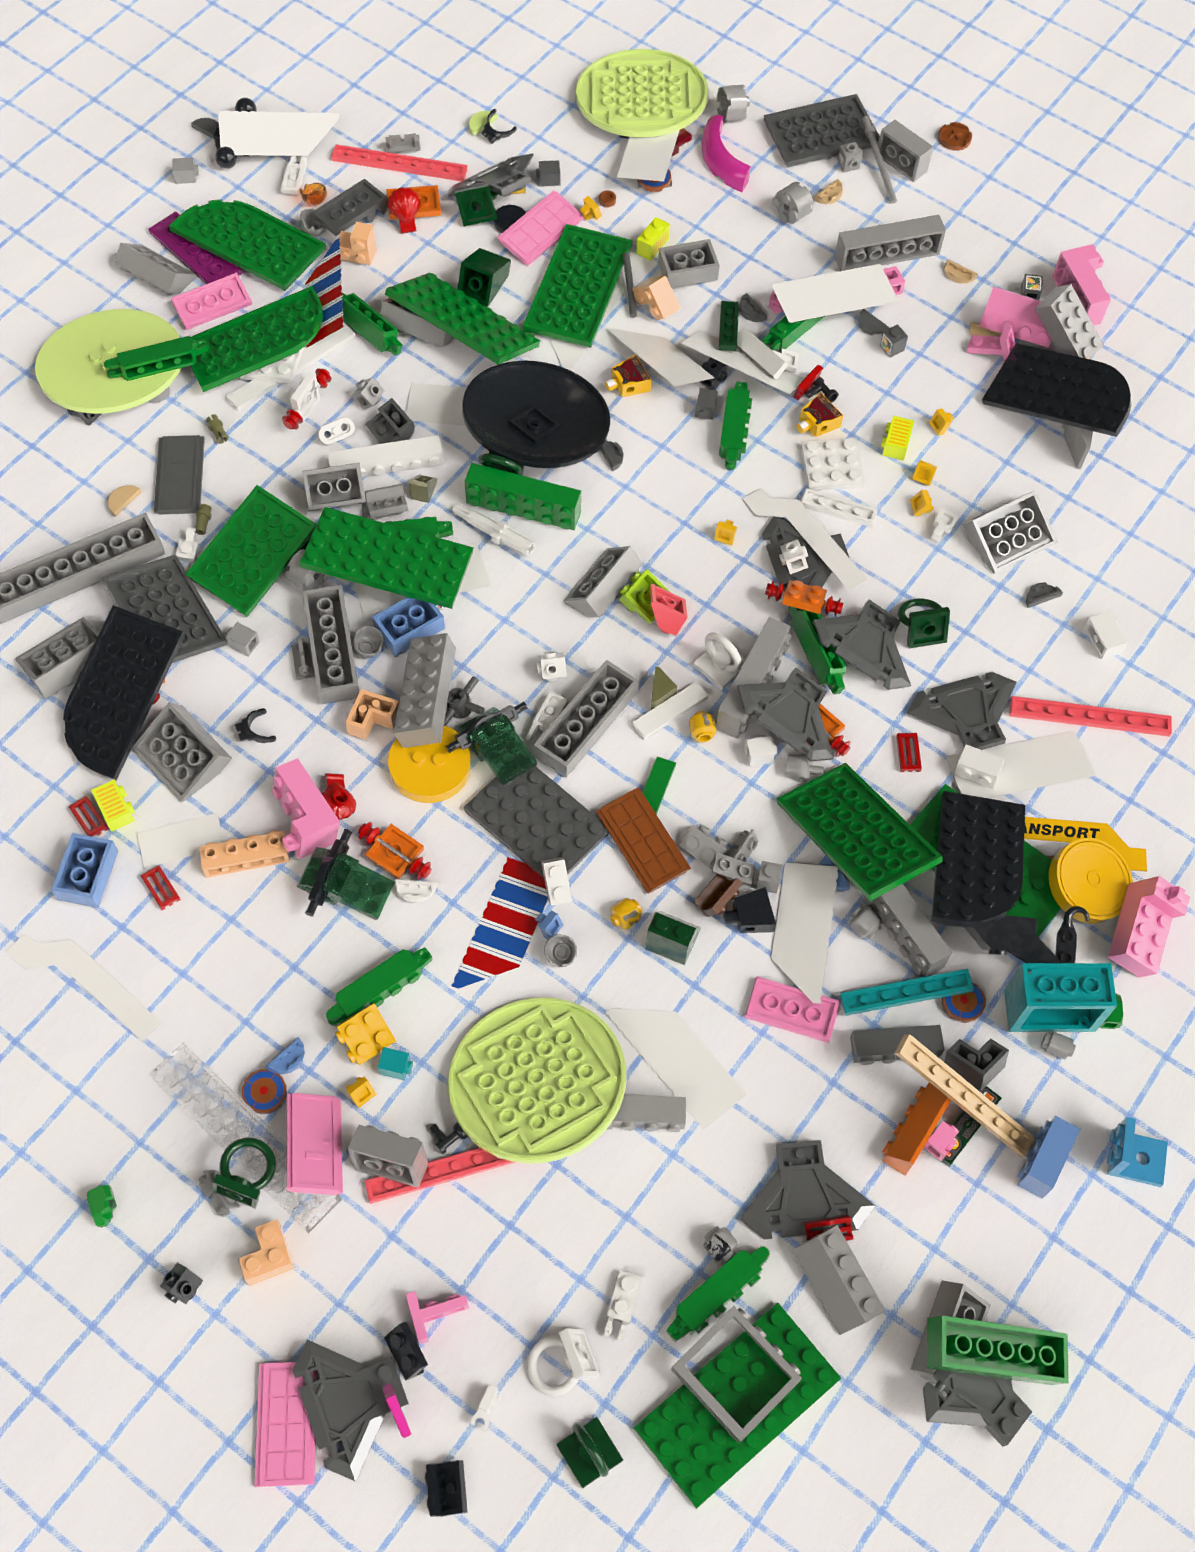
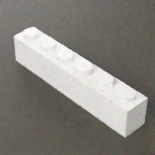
M439 435L327 452L330 467L360 463L362 478L444 464Z

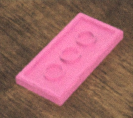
M237 273L171 298V302L186 330L252 305V301Z
M756 976L745 1018L829 1043L840 1001L822 996L820 998L821 1004L813 1003L798 988Z

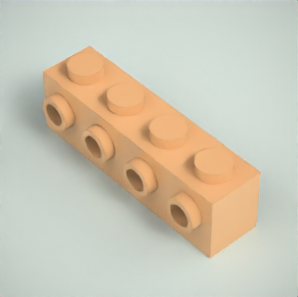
M271 831L264 835H250L243 839H229L222 843L212 842L207 843L205 846H200L202 870L206 878L290 862L289 853L282 844V838L285 837L284 831Z

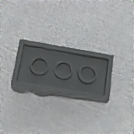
M364 178L314 210L312 217L337 236L341 231H345L365 217L368 221L373 222L377 209L384 215L388 208V197Z

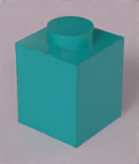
M383 1047L377 1067L379 1074L405 1081L406 1075L411 1073L413 1067L410 1054Z

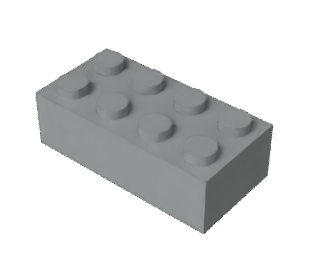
M1072 284L1054 288L1035 308L1059 353L1091 359L1104 345Z

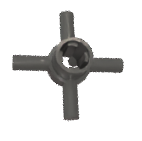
M472 676L464 689L454 688L449 691L447 702L449 709L445 714L444 726L449 723L454 714L458 718H465L471 712L480 715L484 713V707L472 703L469 696L479 682L476 677Z

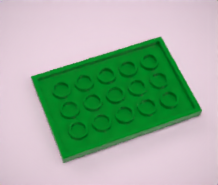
M256 485L186 572V575L242 615L248 617L287 568L292 557L310 539L317 524Z

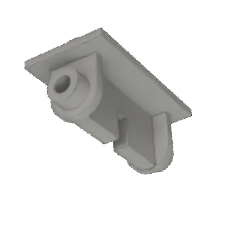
M416 133L404 134V138H401L400 135H388L389 137H385L388 153L421 151L419 135H416Z
M297 638L295 645H291L296 680L315 677L310 642L307 643L304 638Z
M754 830L740 832L733 843V846L738 849L730 847L726 855L747 862L748 857L756 849L759 842Z
M717 852L715 861H711L709 868L716 874L731 879L738 878L742 883L751 885L755 865Z
M217 1170L203 1171L205 1175L198 1179L200 1182L199 1186L207 1198L215 1194L216 1197L210 1203L217 1214L225 1217L230 1213L229 1209L239 1208L240 1206L237 1201L212 1192L214 1178L216 1174L221 1175L220 1172Z

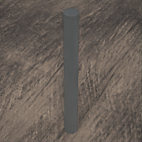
M624 253L623 261L630 317L635 318L637 317V311L632 290L634 286L630 254Z

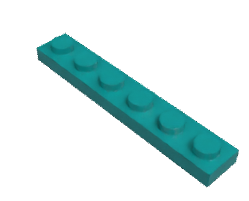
M963 969L840 993V998L845 1016L973 992L974 987L969 970Z

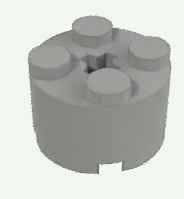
M744 84L719 87L717 92V102H720V108H717L718 115L723 116V121L745 120L747 117L746 110L750 105V98L746 96Z
M800 182L791 183L778 191L775 197L772 198V203L776 207L780 220L783 223H796L813 210L811 209V205H813L811 193L805 186L801 187L799 185Z
M302 549L290 560L288 564L290 569L289 572L286 570V577L302 591L318 589L331 576L301 568L300 561L305 552Z

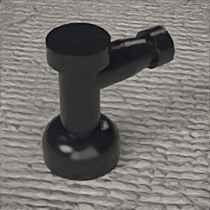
M822 377L817 378L813 383L814 387L810 391L805 392L806 397L809 399L822 391L831 403L839 396L835 389L828 388Z
M458 1122L453 1125L454 1131L448 1136L439 1129L437 1124H433L429 1128L438 1140L435 1145L442 1154L457 1139L463 1140L468 1137Z

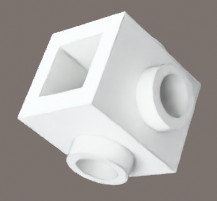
M799 540L780 546L782 554L779 555L783 566L787 565L790 574L808 568L805 558L808 557L805 545L801 546Z
M547 651L544 652V655H539L540 661L536 662L538 674L541 673L543 679L556 681L559 677H567L563 652Z

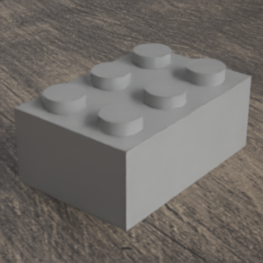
M893 120L881 129L878 146L883 161L912 182L917 181L927 173L933 150L931 144L897 120Z
M710 239L659 248L658 265L662 276H666L671 288L718 280L719 262Z
M360 463L302 471L309 510L366 502Z
M358 1125L348 1147L355 1170L419 1188L429 1164L423 1142L415 1137H402L393 1131H380L371 1125Z

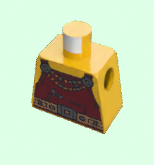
M633 355L612 367L611 379L605 381V386L608 391L617 389L622 397L649 392L651 389V378L638 357Z
M819 393L802 408L799 418L800 422L796 427L801 434L809 431L813 436L818 437L840 428L843 414L822 393Z

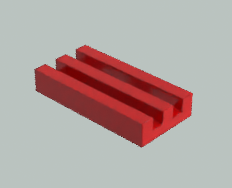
M816 365L797 386L793 395L795 399L799 401L805 392L811 388L814 381L820 377L823 370L822 366Z
M897 733L896 741L900 772H905V770H908V772H913V770L921 772L922 766L917 733ZM902 738H904L908 765H905ZM909 738H912L916 765L912 764Z
M87 796L69 806V809L88 836L94 837L96 834H102L101 831L109 829ZM87 803L101 824L97 827L82 804ZM75 808H80L92 826V831L88 829Z
M160 865L141 875L142 880L162 911L166 909V906L173 905L174 901L178 902L181 900ZM158 872L172 893V897L169 898L154 873ZM151 876L165 901L162 902L147 877Z
M850 1215L804 1222L806 1240L826 1230L810 1231V1228L840 1223L846 1224V1226L839 1227L841 1232H847L843 1234L846 1241L854 1240Z

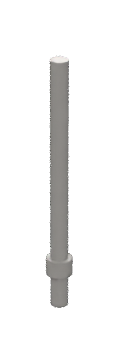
M864 116L862 121L865 127V135L869 138L890 203L894 204L897 202V198L875 137V129L871 126L869 117Z

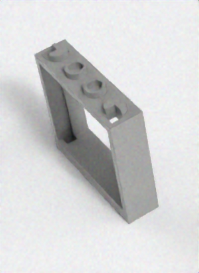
M733 1305L672 1366L671 1371L739 1444L802 1378L799 1375L801 1373L800 1370L792 1362L788 1364L782 1357L784 1354L775 1344L770 1345L765 1339L766 1334L757 1325L754 1327L748 1321L749 1316L747 1313ZM732 1318L790 1379L743 1429L685 1367Z

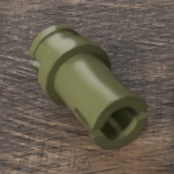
M213 414L211 415L213 420L209 416L206 419L208 428L215 435L217 442L222 444L224 442L221 436L225 442L229 437L223 429L222 421L218 419L217 415Z
M200 504L199 510L196 512L195 533L199 535L206 534L208 521L212 516L210 513L212 510L211 506Z

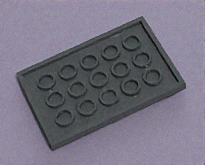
M857 94L764 115L763 120L787 167L837 156L841 145L856 142L861 149L871 148L869 138L865 135V127L862 121L864 116L869 117ZM869 117L871 126L874 127L875 132H876L875 137H876L877 143L879 144L880 136H879V134H878V132H877L875 126L873 125V123H872V121H871V119H870V117Z
M176 554L102 577V582L117 607L185 633L172 663L226 645V638L190 577L186 575V571Z
M521 753L464 806V811L543 879L541 861L562 857L565 860L568 875L609 835L607 828L600 819Z

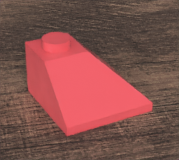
M651 583V606L658 627L666 634L677 636L688 618L686 600Z

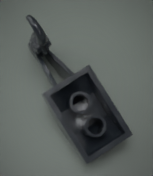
M1073 906L1065 912L1063 923L1057 932L1055 954L1035 934L1037 918L1005 916L994 923L989 921L981 923L978 927L964 928L982 950H989L988 954L1006 955V952L1025 963H1075L1077 933L1072 918L1075 913H1082L1086 922H1089L1090 918L1088 912L1080 906Z

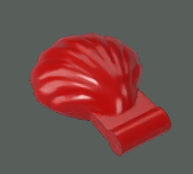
M404 187L394 190L388 198V209L394 216L399 218L401 234L416 232L414 216L420 209L421 204L418 194L412 189Z
M325 773L326 790L321 794L339 820L350 817L356 810V800L345 789L344 774Z

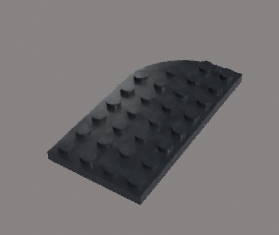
M1018 343L1014 345L982 398V402L985 405L1117 437L1123 428L1132 405L1128 382L1114 367L1103 362Z
M112 606L69 695L64 710L63 720L65 721L64 735L66 742L77 757V760L84 766L117 781L184 639L185 633L183 631L117 606Z
M948 791L942 792L937 852L942 856L943 862L936 865L931 922L958 927H978L981 923L989 921L994 923L1002 919L1016 905L1023 883L1025 805Z

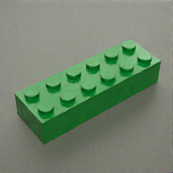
M471 463L465 478L466 503L472 506H479L491 511L503 512L510 516L515 515L527 520H534L546 525H554L562 529L575 531L581 514V490Z
M943 1315L927 1318V1368L1046 1385L1069 1384L1068 1334Z

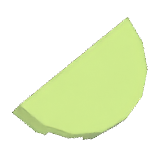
M480 111L470 118V132L474 136L484 129L487 117L491 111ZM496 113L491 118L490 124L498 119Z

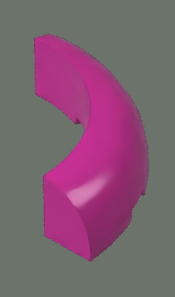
M712 116L708 119L702 134V155L705 163L715 176L718 175L724 180L727 186L743 192L749 182L751 166L739 161L728 152L720 137L723 116Z

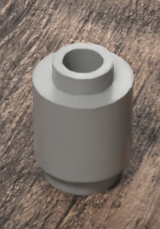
M1047 1031L1041 1043V1047L1046 1052L1062 1059H1066L1067 1056L1072 1057L1076 1045L1073 1044V1039L1054 1031L1052 1033Z

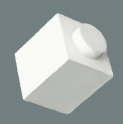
M770 736L746 740L745 753L749 767L773 763L774 756L777 754V747L775 742L772 743Z

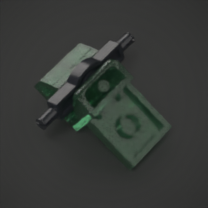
M524 701L515 707L509 705L502 710L492 707L482 715L476 716L459 726L460 733L455 736L456 740L445 746L449 754L458 748L464 750L471 747L481 762L485 760L502 786L537 766L536 759L517 735L515 727L511 723L518 719L517 714L528 709Z
M344 829L340 840H335L331 850L319 847L313 850L296 886L310 893L308 897L310 903L305 911L306 915L313 917L317 907L322 906L324 901L332 905L340 902L374 920L379 918L395 881L359 864V860L347 855L349 850L347 843L352 834L350 830Z

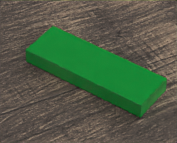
M658 756L643 790V795L656 815L676 767V762Z

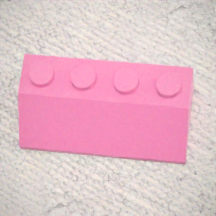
M993 287L979 327L1002 333L1005 326H1012L1015 338L1047 348L1051 342V337L1035 310L1042 301Z

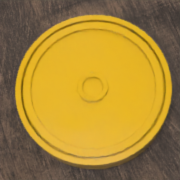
M444 726L441 743L403 748L396 738L389 751L388 766L392 782L398 791L407 798L421 803H437L456 795L465 786L471 772L469 748L464 750L458 748L450 754L445 748L446 745L456 740L455 736L459 733L448 726Z
M1095 838L1078 839L1064 846L1055 854L1049 867V886L1055 901L1064 912L1073 906L1083 907L1089 914V922L1085 921L1082 913H1075L1073 915L1074 919L1083 923L1097 924L1118 916L1122 909L1128 884L1133 883L1130 868L1120 852L1110 844Z

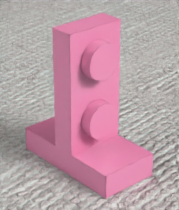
M1005 326L1000 337L972 335L967 346L968 353L1003 355L1005 362L1015 345L1012 326Z
M416 1292L406 1294L420 1345L429 1342L424 1323L469 1309L466 1295L455 1294L449 1296L446 1302L439 1304L438 1301H433L425 1304V1308L420 1310Z

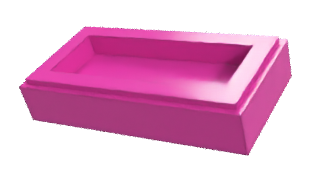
M390 1382L384 1385L382 1389L400 1434L403 1438H406L412 1434Z

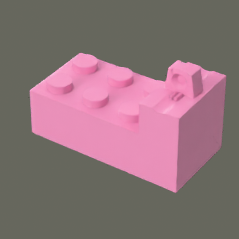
M1091 244L1062 251L1052 277L1058 287L1072 284L1093 325L1101 324L1111 299L1110 295L1105 291L1102 281L1098 279L1095 273L1096 269L1103 266L1104 261L1096 251L1095 246Z
M297 758L275 767L272 794L276 800L279 799L284 813L292 819L290 834L282 838V844L288 852L294 850L298 859H302L333 845L337 839L340 821L299 759Z
M1160 876L1129 883L1108 958L1138 978L1157 974L1172 918L1185 916L1190 897L1184 893L1185 890L1180 886H1173Z

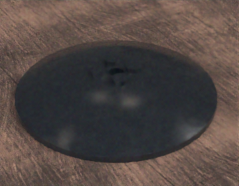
M512 361L495 365L478 374L470 382L463 396L462 415L471 435L491 453L514 461L519 465L535 468H559L579 463L595 454L602 447L609 433L610 413L600 392L580 375L554 364L539 361Z

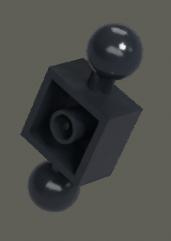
M244 97L236 102L235 111L257 112V107L253 100ZM218 123L213 135L217 150L215 160L220 167L230 169L235 166L237 155H235L230 147L220 146Z

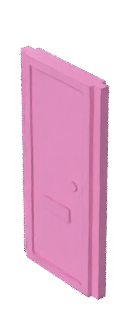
M553 190L499 235L498 240L522 263L529 266L560 239L566 224L576 226L584 217L557 191Z
M301 1093L287 1094L286 1190L298 1193L327 1195L343 1193L341 1098Z
M296 1362L259 1364L255 1487L315 1485L316 1439L298 1389L305 1386L303 1377L295 1379L292 1371ZM316 1370V1371H313V1372H312L314 1381H317V1370Z

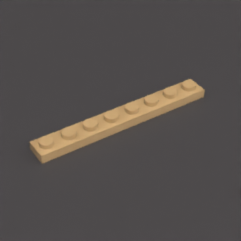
M904 1034L894 1054L1020 1157H1026L1035 1137L913 1036Z

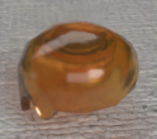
M321 183L305 184L304 190L302 188L299 189L303 201L310 206L321 204L327 197V189Z

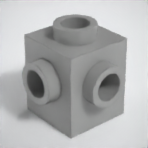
M856 142L841 145L837 154V161L843 172L860 168L861 159L863 158L862 149L858 147Z
M373 378L362 379L356 385L357 389L351 396L364 410L378 404L382 399L381 395L384 393V390L379 382Z

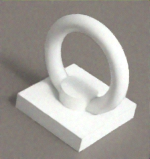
M712 632L705 637L707 651L694 662L693 667L722 691L736 679L746 659L739 654L735 646L727 638Z
M567 1328L559 1332L560 1336L545 1337L532 1348L528 1357L527 1369L532 1384L540 1392L550 1396L562 1395L570 1391L579 1379H594L600 1376L583 1329ZM553 1345L564 1348V1360L572 1370L569 1378L557 1386L546 1384L540 1378L537 1371V1360L540 1353L545 1348Z

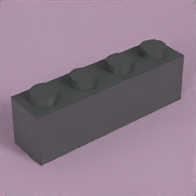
M929 1025L853 1031L850 1037L853 1061L861 1065H870L875 1061L889 1064L895 1062V1060H902L894 1053L904 1034L913 1036L939 1058L945 1050L941 1026Z

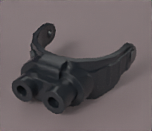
M492 109L489 113L487 123L481 132L485 138L489 137L488 140L492 144L500 138L509 137L517 130L516 126L505 132L493 129L490 121L496 113V109Z
M265 708L252 711L247 715V718L241 720L242 722L235 724L237 732H241L238 734L240 741L247 739L248 741L255 740L259 743L276 741L277 738L274 735L265 737L254 733L250 729L251 723L255 718L267 713Z

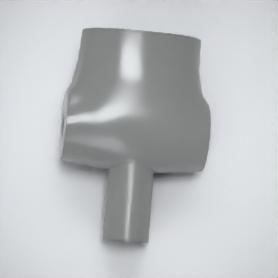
M806 754L788 755L785 775L794 777L800 782H807L810 773L822 775L824 767L812 765V761L805 758Z

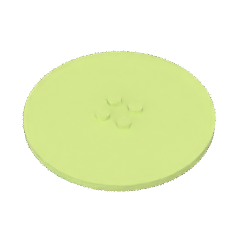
M631 49L604 56L589 65L582 72L576 84V102L583 116L592 124L605 131L628 137H655L683 129L702 114L708 101L707 81L694 64L678 55L653 49Z
M113 309L91 313L69 322L47 339L37 355L35 363L36 377L45 395L64 408L83 413H111L130 409L151 400L163 392L174 381L181 368L127 381L124 380L123 376L108 378L106 371L109 369H105L104 361L117 357L116 353L177 339L180 336L170 323L148 312L133 309Z
M538 997L523 999L506 1004L487 1014L461 1040L449 1068V1100L455 1118L464 1133L483 1150L512 1162H551L581 1151L593 1143L609 1127L619 1111L624 1098L627 1077L623 1051L613 1031L599 1016L589 1009L574 1002L557 998Z

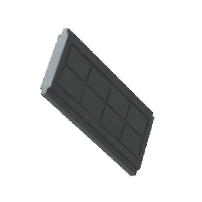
M162 436L159 438L154 514H194L199 510L202 493L204 436Z

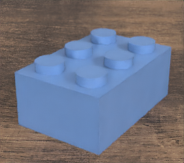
M410 597L399 601L372 617L374 627L380 630L384 637L383 642L394 657L409 650L410 639L435 635L445 629L444 616L435 604Z
M77 833L71 834L51 889L57 900L99 908L118 854V849L113 840Z
M1057 1116L1051 1121L1047 1120L1044 1126L1040 1127L1035 1137L1038 1140L1034 1146H1031L1026 1156L1029 1159L1021 1167L1017 1177L1021 1178L1018 1186L1043 1199L1054 1188L1081 1129Z

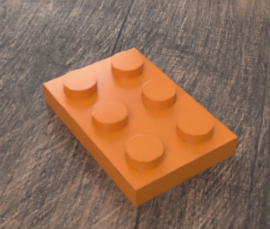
M438 185L407 187L416 192L421 201L420 209L414 218L441 216ZM399 188L386 189L387 197L389 198L392 192ZM389 210L390 220L399 219L396 216H394Z

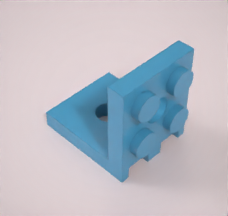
M1126 1117L1110 1133L1112 1147L1107 1157V1164H1109L1107 1175L1162 1187L1164 1185L1168 1142L1134 1134L1136 1119ZM1137 1154H1143L1147 1158L1146 1165H1142L1137 1161Z

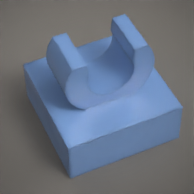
M552 910L547 916L540 913L535 919L540 923L538 927L546 939L556 935L563 926L558 913Z

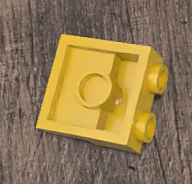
M375 1003L335 1026L338 1030L335 1032L337 1039L341 1044L345 1042L349 1049L346 1052L352 1063L356 1062L358 1065L379 1054L378 1052L382 1051L383 1047L387 1048L396 1042Z

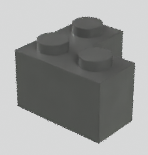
M991 1038L979 1050L959 1039L947 1050L944 1063L981 1092L1005 1068L1009 1050Z

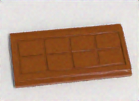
M639 787L596 811L647 894L652 893L691 869Z

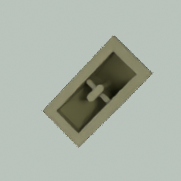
M419 474L410 479L411 499L429 503L438 478Z
M655 667L651 710L677 694V685L660 667Z

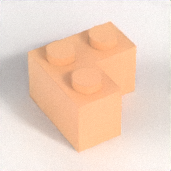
M356 222L352 233L341 231L339 235L341 260L371 265L376 253L374 227L371 224Z
M666 276L648 278L632 288L636 301L639 304H648L655 320L665 319L681 309Z
M361 689L345 722L348 734L367 740L374 723L393 729L399 701Z
M277 1219L255 1227L261 1250L239 1258L245 1281L249 1286L295 1269L281 1224Z

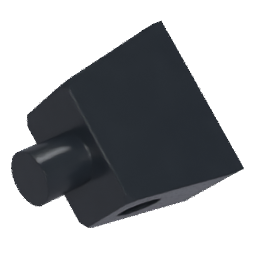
M766 887L736 897L733 902V910L723 912L725 924L737 922L740 933L774 932L776 926Z

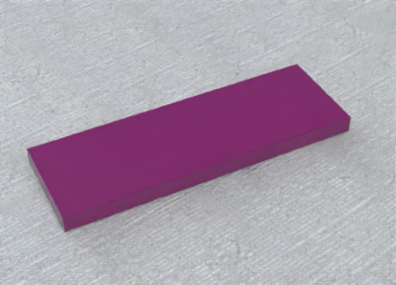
M176 211L148 229L149 233L193 273L197 274V277L205 284L235 273L238 276L242 274V269L171 232L169 225L180 216Z

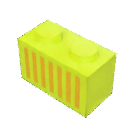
M655 217L637 238L636 254L652 261L659 252V248H662L669 240L670 224Z
M893 416L891 423L887 422L885 433L888 435L887 437L883 436L881 447L884 448L883 456L904 461L914 420Z
M115 779L91 790L111 832L134 822L132 814L135 811L130 801L125 802L124 797L127 794L122 785H117Z

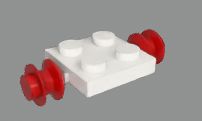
M318 368L315 370V374L309 372L305 378H302L297 390L292 392L290 401L293 410H287V416L282 417L285 427L296 430L299 428L298 423L302 424L320 399L318 388H327V383L332 380L330 373L326 369Z

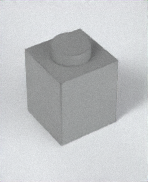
M193 157L172 158V172L175 184L196 183V175H199L198 165H195Z
M236 622L226 633L228 646L247 657L260 643L257 632L239 622Z
M762 861L756 890L766 887L767 892L777 894L783 865Z

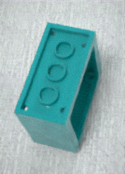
M1022 963L1004 990L1009 1032H1096L1117 1007L1111 963Z

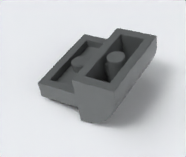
M393 398L379 407V414L365 424L381 444L409 440L415 430L413 421Z

